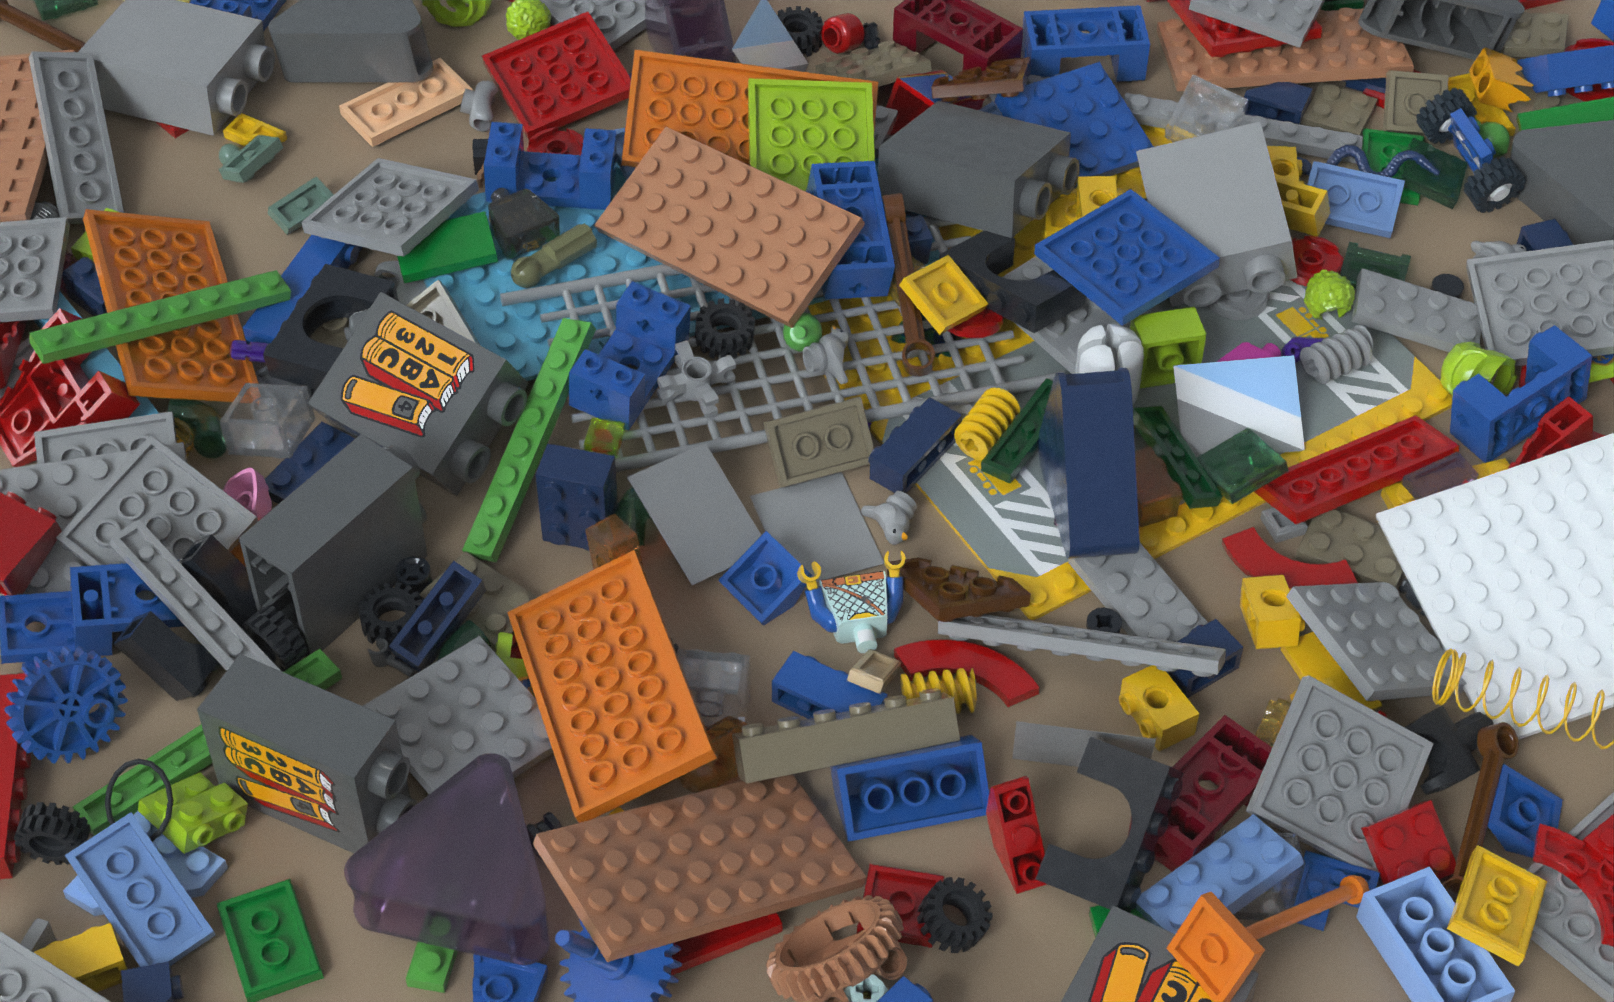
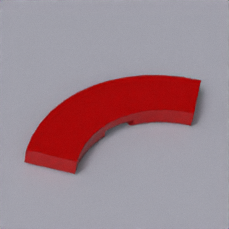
M1254 527L1222 538V545L1228 556L1247 576L1284 575L1289 589L1293 586L1358 583L1346 559L1328 564H1309L1289 559L1270 548L1261 539Z
M926 640L894 648V657L901 662L900 666L910 682L913 681L915 673L918 672L924 678L928 677L930 671H935L937 676H942L943 670H950L952 676H954L958 669L963 668L967 676H970L971 669L973 668L976 683L995 693L1007 707L1039 695L1040 687L1022 667L1001 653L984 646L957 640Z
M1540 823L1536 833L1533 861L1562 873L1585 893L1599 918L1601 944L1614 947V866L1606 859L1603 861L1585 847L1586 843L1557 828Z

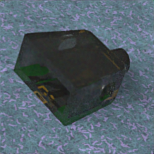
M498 188L492 193V202L488 205L489 224L507 260L543 246L560 236L559 215L531 190L522 189L510 194L507 189Z

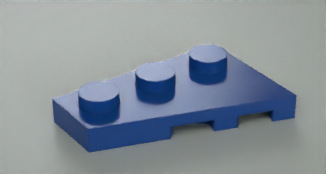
M474 947L473 1002L538 1001L548 975L547 965Z

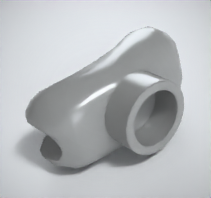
M480 81L476 85L475 91L465 89L460 112L469 114V124L480 132L490 129L489 120H492L494 117L491 105L495 102L494 95L498 92V87L493 81Z

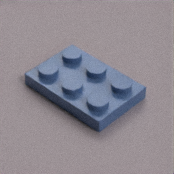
M1316 161L1313 162L1307 185L1328 191L1331 213L1325 224L1391 238L1405 183L1404 180Z

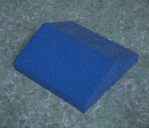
M767 531L718 580L763 625L792 608L806 587V584L802 583L797 577V571L801 564ZM804 567L805 575L812 577V574Z
M1503 764L1488 827L1505 851L1533 858L1539 824L1558 829L1563 799Z

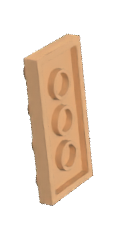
M441 58L432 61L434 70L427 78L418 82H388L339 105L341 116L374 147L460 105L465 89H473Z

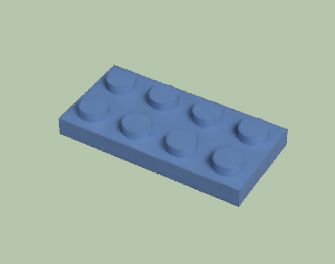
M132 812L65 855L140 967L168 961L171 966L216 936Z
M1253 814L1144 891L1136 901V909L1150 923L1176 934L1202 894L1212 891L1234 915L1302 866L1304 862L1301 853Z

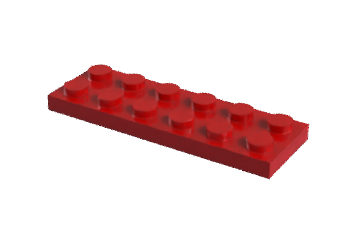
M1415 415L1254 481V493L1297 525L1459 457V445Z

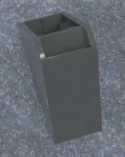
M300 0L271 20L268 25L284 79L288 82H418L430 76L434 70L421 17L412 0Z
M1368 0L1358 23L1365 31L1377 37L1476 60L1484 47L1501 53L1500 51L1517 19L1523 15L1525 8L1518 0Z
M1614 120L1526 129L1518 132L1513 140L1510 158L1524 176L1526 183L1523 184L1524 188L1522 191H1517L1519 193L1517 198L1544 221L1556 219L1562 229L1568 233L1569 239L1574 245L1614 240Z

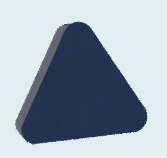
M1119 368L1117 371L1077 374L1056 373L1039 432L1038 449L1042 474L1066 558L1137 554L1140 539L1132 386L1129 371L1127 368Z

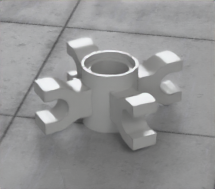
M687 340L676 343L675 350L678 355L674 356V360L682 370V373L658 377L657 383L660 389H657V396L661 403H664L683 394L685 398L699 402L705 418L717 415L718 409L715 404L719 403V398L711 388V385L719 382L728 383L734 381L735 375L732 370L736 369L735 361L731 355H728L710 364L704 358L694 357Z

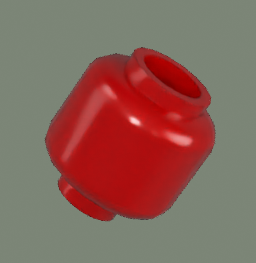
M851 13L830 17L824 22L821 33L826 48L836 54L856 50L861 46L865 34L862 22L856 15Z

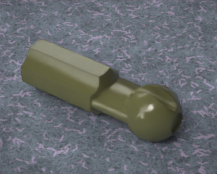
M585 223L582 225L578 224L543 245L541 250L531 256L518 258L512 264L510 270L513 282L523 288L534 287L543 276L555 269H561L596 248L597 239L592 229Z

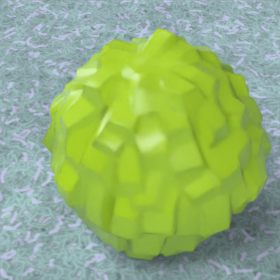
M515 0L507 8L505 16L507 19V30L517 40L549 28L551 22V12L545 3H542L540 0Z
M1324 269L1309 279L1303 301L1309 313L1315 319L1323 320L1322 313L1331 312L1336 309L1340 318L1351 310V306L1354 305L1355 291L1346 276H1341L1338 272Z

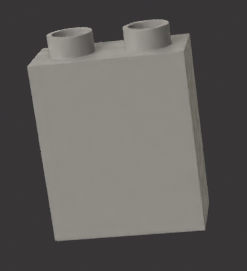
M125 0L78 51L93 54L103 109L213 136L230 115L238 116L242 113L247 102L248 93L258 81L266 82L270 78L275 63L273 48L265 46L262 20L178 0Z
M1260 121L1136 151L1147 202L1220 257L1217 269L1169 297L1171 307L1187 304L1191 307H1205L1216 302L1221 295L1246 289L1258 293L1269 292L1280 287L1285 280L1297 278L1292 239Z

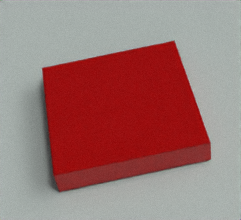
M870 864L863 898L867 895L873 898L880 896L883 899L889 900L895 910H897L904 930L900 931L902 938L898 939V942L932 948L933 945L928 942L932 935L927 933L923 936L920 929L925 923L918 924L917 917L920 912L917 911L927 893L938 881L941 880L943 882L944 876ZM860 922L857 925V933L864 930Z

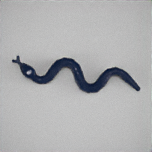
M1344 145L1336 149L1325 163L1338 166L1343 158L1353 157L1359 171L1392 178L1403 162L1414 160L1416 164L1435 176L1440 174V171L1424 155L1411 150L1399 152L1391 159L1387 167L1380 172L1373 171L1366 153L1354 145ZM1297 157V159L1302 160V174L1310 176L1311 163L1304 158Z

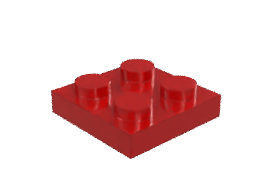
M1431 800L1423 801L1361 828L1377 870L1380 873L1383 885L1427 867L1432 869L1439 880L1454 874L1456 861Z

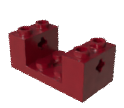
M904 0L894 8L893 41L920 54L936 40L963 55L962 71L977 66L981 67L982 71H984L994 61L1021 58L1023 28L970 0Z
M1224 715L1173 766V768L1183 773L1181 778L1182 790L1179 797L1171 804L1167 815L1169 817L1167 830L1162 837H1159L1154 849L1155 860L1173 872L1214 842L1215 834L1243 805L1248 807L1272 747ZM1210 780L1219 788L1216 790H1206L1200 786L1199 782ZM1131 815V821H1130V826H1129L1128 835H1129V832H1130V829H1131L1132 815Z

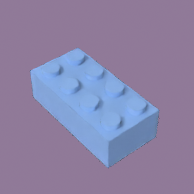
M1430 867L1363 894L1356 918L1412 1002H1511L1515 990L1486 949L1447 929L1455 903Z

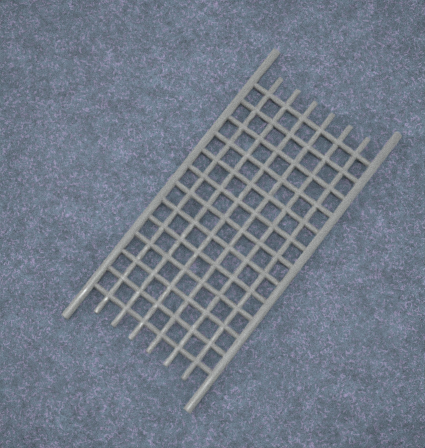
M929 216L923 217L935 240L932 243L931 251L939 250L941 254L947 251V248H952L971 238V236L943 240L938 227L954 225L956 223ZM662 264L501 293L500 300L502 306L563 296L567 309L540 314L541 323L563 318L579 320L578 316L602 312L606 328L595 331L592 339L611 337L616 329L610 310L616 309L618 300L607 302L603 288L624 284L628 287L631 281L640 282L657 279L661 290L659 293L672 298L696 295L700 308L703 305L708 306L704 293L716 290L704 284L701 285L700 282L690 278L692 287L669 290L665 277L682 273ZM922 265L914 266V269H915L914 272H916V271L922 269L923 266H922ZM893 274L890 290L895 300L873 304L870 297H861L864 306L842 310L838 299H829L834 312L813 315L820 323L837 320L840 329L848 333L847 346L853 361L843 362L842 367L844 371L857 369L862 386L840 390L835 376L827 371L822 373H810L807 369L799 371L793 354L802 352L795 351L786 344L783 337L784 324L770 318L772 323L755 326L754 335L775 331L781 348L758 352L753 339L749 350L750 354L740 355L733 359L736 365L753 362L759 379L738 383L734 380L728 382L727 385L712 387L717 395L731 393L736 410L718 413L708 418L702 416L681 421L675 403L691 401L681 394L664 403H661L659 398L649 399L643 408L644 410L666 405L672 423L648 427L643 410L637 418L640 429L616 433L613 424L604 420L603 423L605 430L611 434L615 441L611 448L615 456L616 472L658 464L703 443H706L711 453L768 443L765 430L754 432L748 416L771 412L773 418L777 419L782 417L780 410L803 406L804 410L807 411L813 409L812 404L830 400H835L837 403L844 401L846 397L866 394L872 409L864 410L867 423L909 415L916 406L920 407L928 399L923 398L912 401L906 387L907 385L929 382L934 394L930 398L950 407L978 401L989 388H1001L1011 394L1036 390L1046 378L1053 381L1056 373H1063L1064 371L1005 382L999 368L1024 363V356L1021 354L995 360L988 343L1014 338L1012 330L998 332L984 338H967L954 341L951 333L946 331L942 333L945 343L932 346L935 353L949 351L955 368L933 371L932 369L929 374L921 377H902L896 362L902 360V351L893 353L886 336L904 333L903 325L882 328L876 313L898 308L901 314L896 278ZM822 288L819 289L814 298L824 296ZM595 291L599 304L575 308L571 294ZM735 300V306H738L740 302ZM745 305V310H753L752 308ZM808 307L805 309L804 313H810ZM700 311L691 312L690 321L696 320L697 313H700ZM868 314L874 330L852 334L846 318ZM928 320L922 321L924 329L933 328ZM737 330L727 331V332H722V333H724V334H729V333L736 332ZM554 338L547 339L549 347ZM696 338L688 340L690 347L697 346ZM878 338L884 355L862 359L855 342ZM980 345L986 361L964 366L958 349ZM917 349L911 351L907 359L918 357L923 366L929 362L927 357L929 354L924 350ZM785 356L790 373L768 377L762 360ZM717 360L709 361V363H715ZM888 363L894 379L871 384L865 367ZM679 367L671 368L666 375H677L682 373V370ZM990 369L996 384L974 388L968 374ZM825 375L831 392L809 396L803 379ZM960 376L965 390L943 394L937 380ZM794 381L800 398L777 402L771 385ZM762 387L768 404L745 408L739 391ZM898 388L903 403L881 407L875 392ZM585 412L571 414L572 423L597 419V417ZM739 418L745 434L721 438L716 423ZM708 425L713 440L694 444L688 443L684 429ZM675 431L680 446L656 451L651 435ZM594 437L579 440L580 449L593 447V442L598 439ZM643 437L648 453L623 457L619 442Z

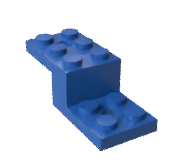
M127 563L70 567V591L0 596L1 664L34 661L35 656L42 661L48 660L47 652L49 649L57 656H60L63 646H67L73 654L76 648L81 646L87 654L93 649L100 656L112 655V632L124 631L135 617L149 611L153 612L169 628L184 627L185 625L157 595L151 600H141L136 596L141 591H153ZM33 622H40L46 626L44 630L39 632H32L26 628Z

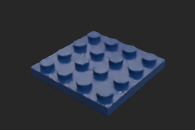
M1100 62L1028 84L1023 92H1019V95L1014 97H1002L1001 93H999L994 101L1004 117L1071 132L1070 157L1077 158L1079 161V176H1112L1139 167L1136 151L1154 147Z
M1132 189L1035 244L1034 254L1122 326L1217 269L1220 262V257Z

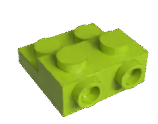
M199 772L171 785L174 800L172 815L162 834L183 854L198 847H203L211 841L227 833L235 832L245 825L248 803L225 782L215 786ZM166 788L139 799L138 811L157 829L160 828L166 816L168 803Z

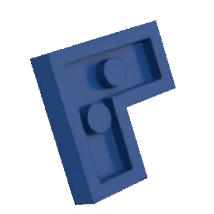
M1306 850L1303 858L1304 864L1301 866L1289 908L1340 887L1341 880L1349 875L1363 877L1368 883L1370 891L1376 888L1380 873ZM1343 902V904H1347L1356 908H1359L1360 903L1350 904L1348 902ZM1330 909L1297 923L1324 931Z

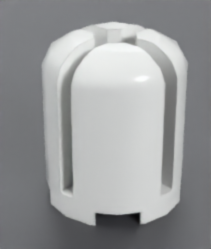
M1108 324L1106 333L1102 325L1092 327L1082 336L1078 343L1075 374L1117 371L1119 368H1127L1131 379L1132 402L1134 405L1135 401L1138 400L1143 367L1144 348L1141 345L1142 342L1133 330L1120 324Z

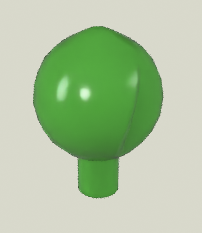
M1475 118L1480 129V136L1483 140L1488 138L1495 149L1496 154L1493 155V158L1505 155L1510 143L1507 129L1498 122H1485L1482 124Z
M803 312L793 328L784 325L783 337L786 344L791 349L802 352L804 347L810 346L814 342L818 343L822 337L821 323L815 316Z

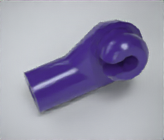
M1293 337L1284 345L1281 354L1282 356L1294 355L1296 363L1300 361V352L1304 347H1310L1314 343L1321 342L1324 338Z

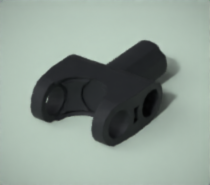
M1441 706L1405 726L1406 729L1434 743L1427 759L1430 772L1424 783L1420 785L1425 795L1445 790L1480 771V767L1471 752L1478 749L1477 735L1482 727L1494 724L1487 715L1476 712L1453 723L1444 706Z

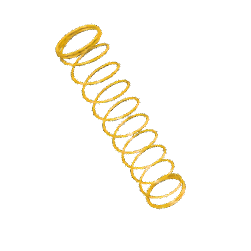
M1450 648L1445 651L1439 661L1432 687V698L1436 705L1439 704L1441 706L1446 703L1455 690L1456 702L1459 709L1463 712L1472 710L1482 699L1484 711L1491 720L1499 718L1510 707L1512 720L1518 727L1526 726L1537 715L1538 724L1546 735L1554 733L1564 723L1565 731L1573 742L1581 741L1592 731L1593 740L1600 749H1607L1614 744L1613 740L1608 745L1602 746L1597 742L1595 735V724L1600 716L1605 699L1603 689L1597 693L1594 701L1591 726L1580 738H1574L1569 733L1567 717L1575 701L1577 693L1576 682H1573L1569 687L1565 700L1563 719L1557 727L1547 731L1541 724L1540 708L1549 687L1550 678L1548 674L1541 681L1536 710L1525 723H1518L1514 717L1513 699L1522 677V669L1520 667L1514 673L1508 703L1498 715L1492 716L1487 711L1486 690L1494 670L1495 663L1493 659L1487 665L1480 696L1470 708L1466 709L1461 706L1458 693L1459 681L1466 664V653H1462L1459 659L1458 652ZM1452 654L1449 680L1442 697L1439 699L1442 674ZM1572 689H1573L1572 698H1571V701H1570V704H1569L1570 695H1571V692H1572ZM1601 695L1600 705L1596 713V707L1598 704L1599 697Z

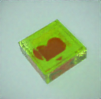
M592 418L584 441V450L618 457L625 433V423Z

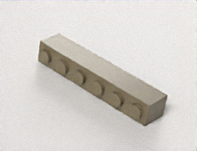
M927 689L919 692L920 697L907 700L904 695L885 698V704L871 706L869 702L852 704L849 706V711L835 713L834 709H826L814 712V718L800 720L798 716L778 719V725L764 727L762 723L745 725L741 727L742 732L732 734L738 776L745 783H751L960 741L954 697L944 692L941 693V689Z

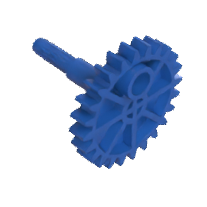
M63 646L60 656H57L49 649L47 661L43 662L35 656L34 661L23 662L21 669L26 675L25 679L12 680L17 686L18 692H10L6 695L14 703L4 708V711L12 717L6 724L14 731L12 737L18 744L22 743L21 747L28 754L33 751L38 760H42L47 756L53 764L57 762L61 755L68 764L71 763L73 753H77L84 760L87 748L90 747L96 753L99 752L97 742L100 739L105 742L111 741L107 731L109 729H120L114 722V719L126 715L118 707V705L128 702V699L122 693H119L126 688V685L118 679L121 674L115 667H111L112 663L106 657L101 658L93 649L87 654L81 646H78L73 654L67 646ZM100 703L95 712L89 713L94 705Z
M580 919L579 921L583 928L581 932L560 930L556 934V943L565 951L571 953L569 959L560 961V965L569 968V972L561 976L560 981L571 984L564 992V995L575 999L573 1002H659L658 999L661 995L668 998L672 997L671 992L666 986L668 983H678L679 981L677 977L671 975V970L682 966L681 962L672 959V955L678 953L681 950V946L671 943L607 962Z

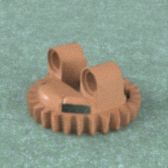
M867 895L863 899L856 896L850 902L844 899L841 904L837 906L831 904L830 908L823 912L818 910L817 915L810 919L805 918L806 922L800 926H794L792 933L783 936V942L775 944V951L770 952L769 960L766 963V972L777 994L779 996L783 995L784 999L792 996L793 1000L797 1002H849L843 990L844 987H854L872 974L887 980H895L905 972L907 957L898 942V939L902 938L900 931L904 930L903 921L889 900L883 899L880 896L873 898ZM859 922L864 929L855 935L841 940H834L831 934L843 927Z

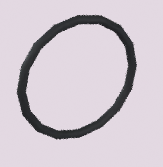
M138 758L125 762L114 772L106 790V814L110 825L115 823L111 809V796L118 776L128 767L137 764L151 767L160 775L166 787L168 799L166 816L160 828L149 837L153 842L165 831L171 819L174 802L172 788L166 774L159 766L152 761Z

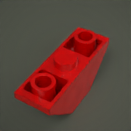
M1023 776L992 786L990 788L986 816L993 847L1016 894L1046 885V883L1036 880L1045 852L1029 778Z

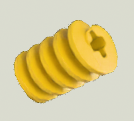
M1001 388L987 389L955 429L954 438L960 450L973 459L983 460L1013 422L1015 416L1020 413V406L1016 398L1007 390Z
M963 668L958 669L955 679L950 670H943L941 681L935 671L929 672L926 682L920 672L915 673L912 683L906 674H901V695L906 696V700L920 697L919 692L923 690L941 689V693L944 692L954 697L956 714H960L962 703H966L970 713H974L977 693L973 668L969 678Z

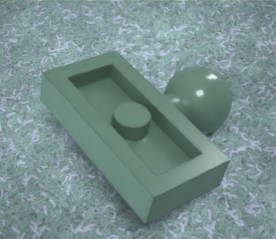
M257 135L242 149L233 143L225 144L219 150V160L223 166L218 170L224 180L240 183L247 182L254 177V173L263 165L270 163L274 156L284 147L278 137Z
M316 176L269 206L267 214L289 235L302 226L301 222L334 194Z

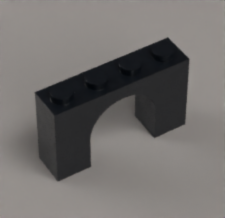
M984 230L939 255V259L947 255L952 258L988 302L986 308L1033 333L1040 331L1086 304V296L1054 270L1031 280H1010L998 276L997 274L1013 266L1015 238L1005 237Z
M325 264L319 274L312 279L311 285L304 296L297 301L295 309L289 318L282 323L280 331L272 343H269L265 348L263 356L270 377L317 389L343 348L312 340L310 338L317 328L328 321L337 318H349L353 313L369 309L380 292L399 301L394 281Z
M212 534L195 541L179 562L244 631V622L257 613L247 568ZM151 611L135 617L114 643L117 648L176 701L189 696L194 698L199 695L208 684L205 679L210 672L222 666L202 644H193L181 639Z
M1090 737L1077 773L1117 788L1125 796L1132 814L1129 835L1116 852L1099 859L1085 858L1049 844L1036 880L1111 910L1112 906H1115L1130 913L1137 906L1136 901L1141 895L1140 886L1144 875L1151 870L1154 864V849L1157 841L1167 830L1169 823L1167 815L1172 802L1181 793L1183 773L1171 766Z

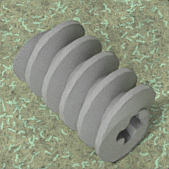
M1355 325L1353 328L1346 329L1342 333L1334 334L1331 338H1325L1321 342L1312 344L1310 347H1304L1300 352L1301 364L1309 375L1313 376L1319 383L1326 384L1330 378L1337 379L1340 374H1349L1351 369L1358 370L1362 365H1369L1373 358V340L1365 326Z

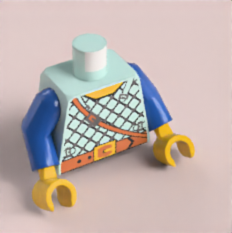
M889 550L886 552L884 565L889 569V576H886L885 571L819 580V586H817L816 580L821 574L820 565L816 561L812 562L814 577L806 576L804 567L801 565L797 571V577L802 583L807 585L808 589L805 590L811 618L827 632L833 633L837 642L841 644L855 642L857 651L860 653H866L870 649L875 650L877 648L876 639L887 635V625L895 622L903 605V576H900V569L905 563L903 551H900L901 562L898 565L890 564L888 561Z

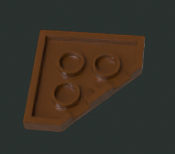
M1031 57L997 60L992 62V65L986 67L984 71L978 66L961 71L951 81L946 76L937 78L931 86L932 99L941 98L942 102H952L958 100L960 96H971V99L974 100L985 99L989 97V94L1001 93L1002 97L1017 96L1019 92L1024 91L1032 69Z
M919 557L905 559V563L900 569V576H903V589L937 621L951 622L955 618L981 617L986 613L998 611L1011 612L1016 608L1028 607L1030 604L1031 594L1013 578L999 575L997 581H994L987 577H978L979 571L955 565H952L949 571L942 567L931 566L932 560ZM901 560L891 561L890 564L898 565Z

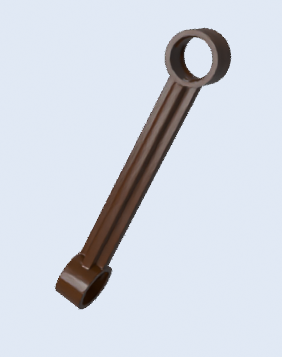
M0 0V19L62 50L78 52L86 44L9 5L7 0Z
M902 193L882 195L895 264L894 272L906 345L902 350V365L908 374L921 377L932 371L935 364V351L933 346L925 340L920 310L899 286L905 277L914 273ZM920 349L926 351L931 358L923 366H914L908 362L907 356L911 351Z
M1505 722L1482 727L1477 735V745L1483 756V761L1453 877L1447 879L1442 884L1454 903H1456L1472 852L1477 845L1483 846L1504 760L1514 758L1518 753L1519 741L1513 727Z

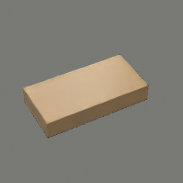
M870 649L850 669L847 681L881 694L898 674L901 662Z

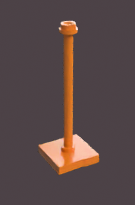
M1349 875L1341 880L1340 887L1247 927H1244L1210 891L1199 897L1166 949L1185 970L1189 971L1214 1002H1230L1265 951L1257 941L1258 939L1343 902L1350 904L1361 903L1363 894L1369 891V886L1363 877Z

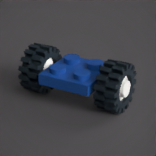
M1452 88L1451 91L1448 89L1444 90L1441 96L1439 93L1436 94L1433 101L1428 100L1425 103L1427 106L1420 108V113L1416 116L1418 126L1433 144L1438 142L1440 144L1445 143L1446 139L1454 141V146L1474 173V176L1467 178L1468 182L1464 184L1465 189L1463 190L1478 212L1485 213L1486 210L1488 213L1493 212L1495 207L1498 210L1502 208V204H1509L1512 197L1516 198L1519 195L1517 191L1523 190V184L1526 183L1524 176L1511 158L1500 157L1499 160L1497 158L1493 159V155L1496 154L1495 149L1488 138L1483 140L1480 136V129L1474 117L1477 115L1476 108L1463 90Z

